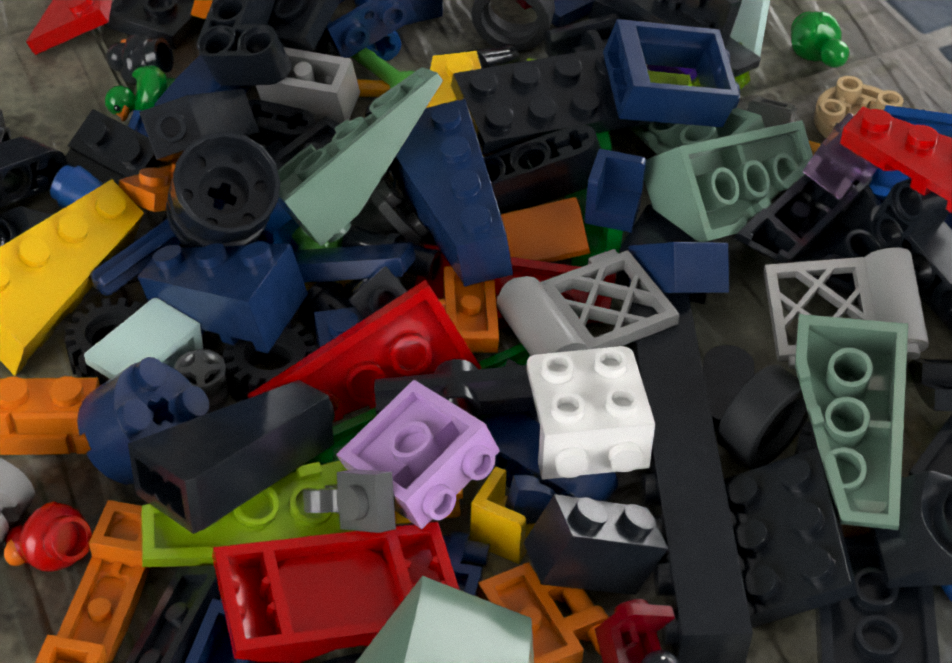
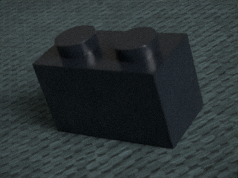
M556 494L553 495L523 542L541 585L631 595L637 594L668 549L655 523V519L647 507Z

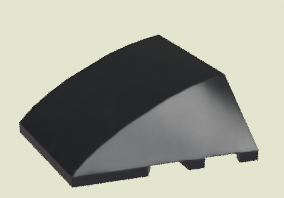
M840 137L815 160L810 169L768 209H762L736 234L734 239L753 248L774 264L865 257L874 251L880 250L873 239L871 224L882 203L869 187L872 179L866 170L859 173L845 154L848 148L840 144ZM853 273L833 274L824 283V285L845 300L855 291ZM813 276L817 280L820 278V276ZM856 299L853 304L858 305V300Z

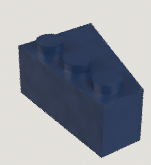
M259 241L239 246H224L220 243H214L204 247L191 248L170 245L156 251L152 260L138 275L148 302L153 298H158L200 323L201 336L206 331L218 333L224 343L234 345L239 339L253 342L256 351L267 354L308 295L290 243L268 244L267 242Z

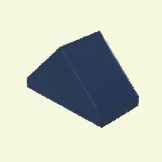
M668 242L629 246V252L663 294L729 293L728 243ZM629 278V287H630L631 282H632V280H631L630 278Z

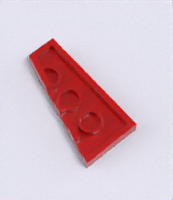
M424 280L249 393L248 397L251 398L300 380L329 395V400L333 405L335 413L333 422L343 419V415L366 406H369L370 409L376 407L375 379L434 374V371L440 364L452 359L466 360L473 363L478 370L482 368L432 288Z

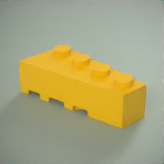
M113 179L0 247V361L14 376L22 370L27 360L38 347H42L53 335L55 328L68 313H72L82 302L85 294L93 286L90 278L91 272L134 242L144 212Z

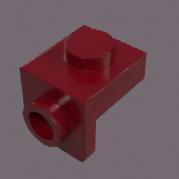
M634 599L619 604L614 609L615 613L594 629L603 663H641L644 657L651 651L661 650L657 631L675 619L672 606L651 605L644 599Z

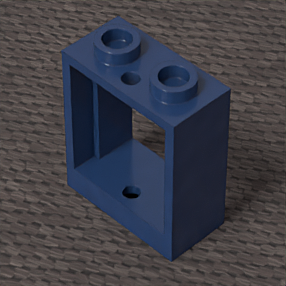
M369 0L333 22L330 19L324 32L339 56L349 58L415 20L417 16L410 0Z
M622 19L616 20L603 55L619 119L723 128L732 109L738 106L740 86L738 82H735L730 66V53L728 49H725L720 29ZM646 64L696 69L701 87L652 83L649 79Z

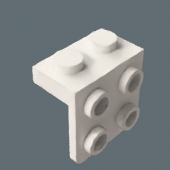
M619 346L536 354L528 358L527 374L540 423L538 465L542 480L562 477L574 478L580 475L609 472H629L650 467L655 421L634 353L630 348Z

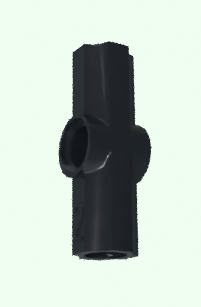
M452 359L440 364L434 371V374L375 379L374 382L377 415L413 380H416L479 420L481 415L536 411L527 374V365L478 370L469 361Z

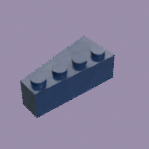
M462 99L426 108L388 167V172H392L397 180L398 187L404 196L410 199L417 210L419 219L425 228L428 227L436 238L437 246L464 286L513 275L507 234L466 100Z

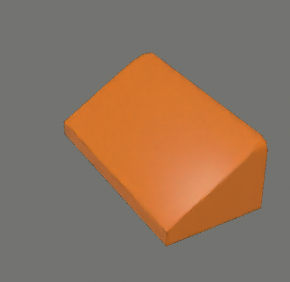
M576 197L501 214L507 234L510 257L555 262L590 253L579 200Z

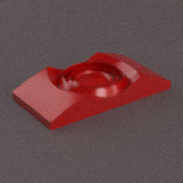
M438 521L429 522L423 529H420L415 524L396 526L394 530L380 533L350 531L213 547L212 551L234 659L257 662L301 663L337 649L363 645L369 646L422 576L460 590Z

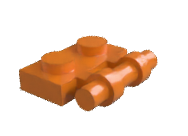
M529 562L478 582L479 598L532 619L534 663H581L583 661L584 648L579 640L590 641L597 653L601 655L594 629L608 619L609 616L603 607L593 604L585 589L541 585L536 572ZM554 601L566 602L573 614L564 618Z

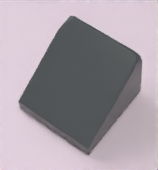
M757 96L749 102L747 111L761 115L765 128L793 122L797 108L795 105Z

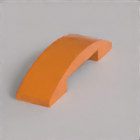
M107 501L89 541L92 556L57 636L47 634L35 663L113 662L135 613L150 568L142 567L141 505Z

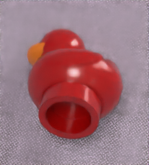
M56 501L49 502L29 516L24 525L17 526L8 532L4 539V558L12 566L29 563L40 571L54 572L63 570L87 554L90 549L89 541L92 537L90 526L77 509L68 504Z

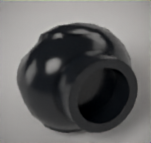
M142 33L134 34L128 39H122L121 42L111 45L106 54L109 66L113 70L121 72L123 80L131 85L137 84V80L133 78L132 73L139 67L154 65L159 67L164 73H168L174 65L173 52L168 42L163 38L154 39Z

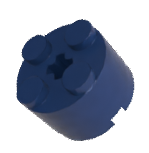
M147 357L130 365L86 396L78 413L77 425L79 435L85 433L91 448L86 453L92 464L101 473L116 482L126 485L134 484L128 443L205 415L209 410V400L201 388L192 386L187 378L176 369L154 357Z

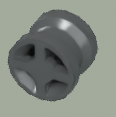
M197 349L187 352L177 360L174 369L187 378L192 386L201 388L208 397L209 410L206 414L221 409L229 397L224 359L218 353L211 350Z

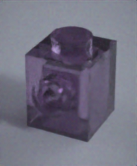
M848 113L823 141L803 169L805 174L840 200L856 180L865 185L878 169L877 166L840 144L843 127L854 117L851 113Z

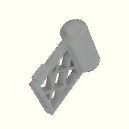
M886 248L874 251L865 257L767 264L764 267L763 272L777 361H788L789 369L795 368L796 345H788L786 328L795 317L798 319L799 314L811 315L803 308L816 293L838 308L833 317L841 318L844 314H847L852 319L908 323L907 363L911 362L912 359H919L920 353L929 347L912 254L908 249ZM853 273L855 291L847 300L824 285L831 275ZM813 276H820V278L817 280ZM795 277L810 289L796 304L779 291L778 279ZM856 299L858 300L859 309L852 305ZM782 308L789 312V314L785 318L783 316Z
M615 249L590 257L588 258V265L542 282L530 276L514 278L503 286L496 301L498 311L530 356L624 346L678 325L679 322L678 311L628 250L617 253ZM622 270L632 280L630 287L604 281L606 276ZM576 289L589 292L586 303H580L564 299L561 293ZM602 295L624 300L621 311L594 306L597 296ZM632 303L653 307L658 314L645 318L628 313ZM588 319L612 324L615 327L613 331L594 338L586 328Z

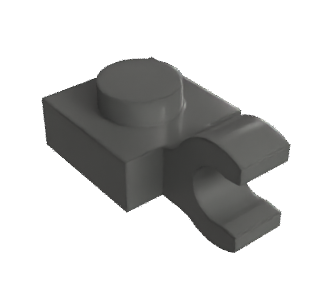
M356 469L337 472V484L325 485V489H303L304 512H339L340 529L375 533L396 529L391 471Z

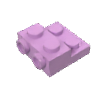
M413 380L336 455L347 470L391 471L395 511L420 529H423L432 519L441 520L451 513L456 503V495L472 479L482 480L490 474L495 464V456L500 450L484 422L416 380Z

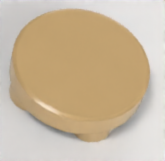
M843 76L837 80L836 86L829 88L818 98L814 112V123L818 131L829 140L835 124H846L862 107L884 110L886 105L902 107L904 100L895 91H883L879 88L863 84L857 77Z

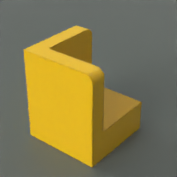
M495 466L471 502L470 540L491 544L490 552L520 564L527 552L523 542L535 523L526 524V517L505 507L508 498L505 495L506 470Z

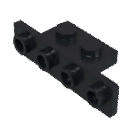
M619 0L623 7L637 12L651 23L720 29L725 49H728L730 53V66L734 77L759 67L761 57L730 37L742 0Z

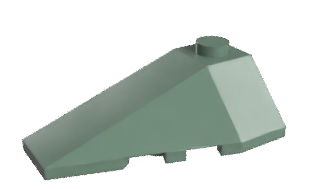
M801 120L679 146L647 159L644 181L655 211L698 242H708L738 233L755 214L771 205L770 201L781 191L789 189L810 169L815 160L803 121Z
M799 314L795 370L839 522L844 525L898 530L908 323Z

